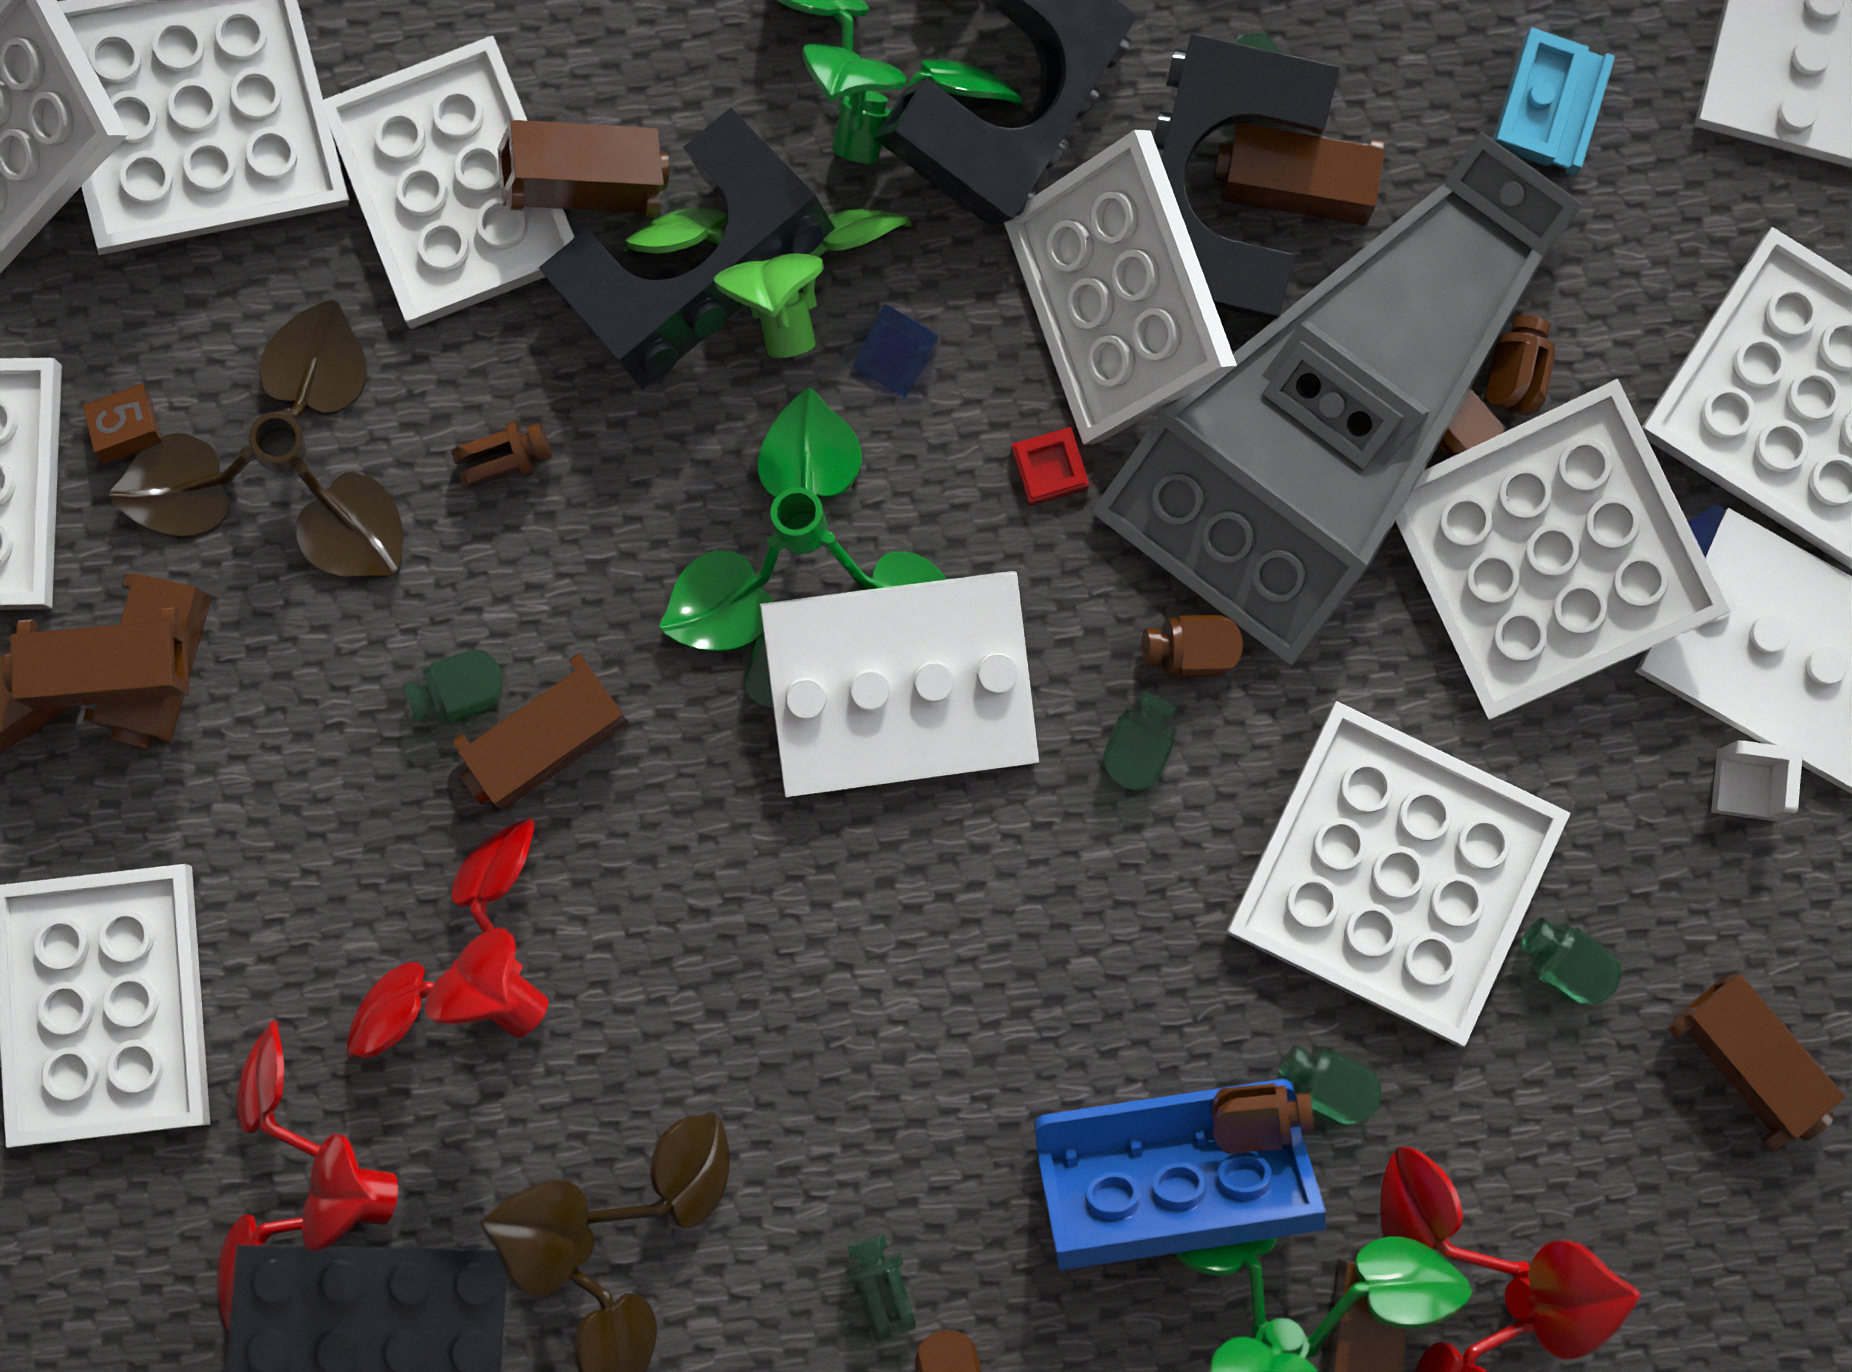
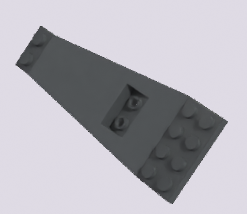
M1480 132L1440 187L1235 351L1233 356L1237 364L1236 367L1185 396L1176 399L1160 413L1091 512L1292 666L1301 657L1372 563L1542 261L1584 204L1485 133ZM1307 373L1316 375L1321 382L1320 392L1315 397H1309L1302 391L1301 381ZM1357 411L1367 413L1372 420L1371 430L1366 435L1358 434L1352 428L1351 420Z

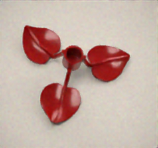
M529 817L526 820L515 822L500 829L481 842L464 860L455 876L451 898L459 907L471 905L470 912L483 933L466 946L459 959L452 963V968L443 973L435 983L430 981L422 983L425 968L418 962L405 963L387 972L364 997L353 1018L346 1047V1056L352 1060L354 1057L360 1059L371 1058L394 1046L403 1038L414 1023L421 1007V999L427 998L425 1013L428 1018L437 1024H464L491 1019L514 1038L524 1037L538 1026L546 1014L549 1003L548 998L519 975L523 965L515 959L516 945L513 935L504 928L495 929L486 913L487 903L496 901L504 896L518 878L531 845L535 828V821Z
M274 1020L269 1022L267 1028L259 1036L242 1068L236 1094L238 1122L244 1133L254 1134L260 1127L264 1133L315 1159L311 1169L309 1197L305 1203L302 1217L263 1223L256 1228L254 1216L244 1214L236 1220L228 1232L221 1249L217 1269L219 1308L228 1333L230 1328L236 1244H265L275 1234L302 1230L306 1248L312 1251H321L343 1235L355 1222L386 1225L394 1213L398 1198L396 1175L392 1172L358 1168L354 1151L344 1135L332 1134L319 1146L278 1125L273 1111L278 1107L283 1094L284 1058L278 1029L279 1022Z
M1408 1146L1396 1147V1151L1391 1155L1384 1173L1380 1194V1217L1384 1236L1413 1239L1427 1245L1434 1251L1437 1249L1446 1258L1511 1274L1513 1277L1505 1289V1303L1511 1315L1517 1318L1515 1323L1471 1345L1465 1350L1463 1356L1449 1342L1434 1343L1420 1358L1415 1372H1487L1482 1367L1475 1365L1481 1355L1522 1333L1534 1331L1542 1347L1553 1356L1566 1360L1578 1359L1600 1348L1625 1322L1641 1293L1613 1274L1588 1249L1569 1240L1550 1241L1540 1248L1529 1265L1527 1261L1511 1262L1458 1248L1448 1240V1238L1454 1236L1459 1231L1463 1221L1461 1202L1451 1180L1435 1162L1415 1148Z

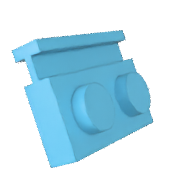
M1531 27L1524 36L1493 140L1516 156L1545 166L1554 164L1565 168V173L1575 175L1582 168L1615 56L1608 53L1601 56L1589 52L1588 46Z

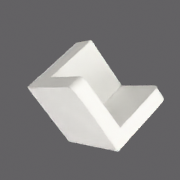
M1735 741L1718 749L1711 813L1777 821L1796 814L1799 803L1803 749L1749 741Z

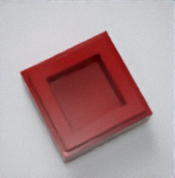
M1071 427L1011 444V451L1029 506L1089 489L1090 484Z

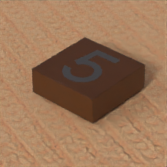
M142 383L83 405L94 453L102 464L163 443L152 400Z

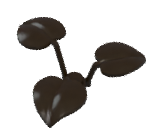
M328 300L302 311L288 321L267 344L260 361L259 375L262 387L272 399L281 402H294L292 408H286L282 412H269L256 419L249 432L250 445L241 449L238 458L225 471L219 472V457L214 448L205 440L187 433L167 434L161 437L163 443L141 450L123 477L109 492L112 502L139 525L169 536H196L215 528L226 518L229 512V498L221 484L232 481L251 461L257 460L263 468L274 473H285L294 470L310 492L318 499L302 509L296 522L297 544L303 556L318 570L338 577H390L398 571L403 555L404 536L397 506L389 492L377 480L359 472H346L338 476L328 491H326L303 461L306 444L296 419L304 413L306 405L318 413H337L357 400L363 391L367 378V361L363 348L348 324L340 305L335 300Z
M708 1112L704 1115H692L678 1120L664 1132L654 1149L650 1175L652 1187L656 1194L661 1197L655 1203L589 1211L587 1198L580 1187L570 1181L554 1179L536 1184L515 1194L479 1221L482 1230L496 1248L507 1276L521 1292L530 1296L542 1297L560 1288L567 1280H571L597 1299L601 1309L588 1313L578 1326L575 1339V1359L578 1372H646L652 1359L657 1338L655 1314L645 1298L637 1294L626 1293L614 1302L613 1296L608 1290L577 1269V1265L586 1262L593 1251L594 1235L588 1226L594 1223L656 1217L664 1215L668 1210H670L673 1221L679 1227L692 1228L701 1224L718 1206L728 1181L730 1167L729 1147L722 1121L715 1112Z

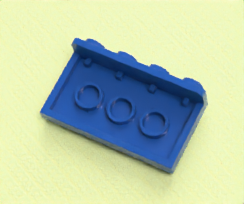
M1286 1079L1231 1086L1240 1087L1275 1083V1086L1285 1085L1287 1102L1296 1101L1292 1083ZM1222 1088L1063 1111L1038 1117L1034 1122L1037 1159L1058 1269H1073L1326 1230V1211L1300 1127L1291 1128L1292 1145L1282 1146L1283 1149L1235 1154L1225 1153L1217 1145L1213 1135L1211 1114L1213 1098L1218 1090Z

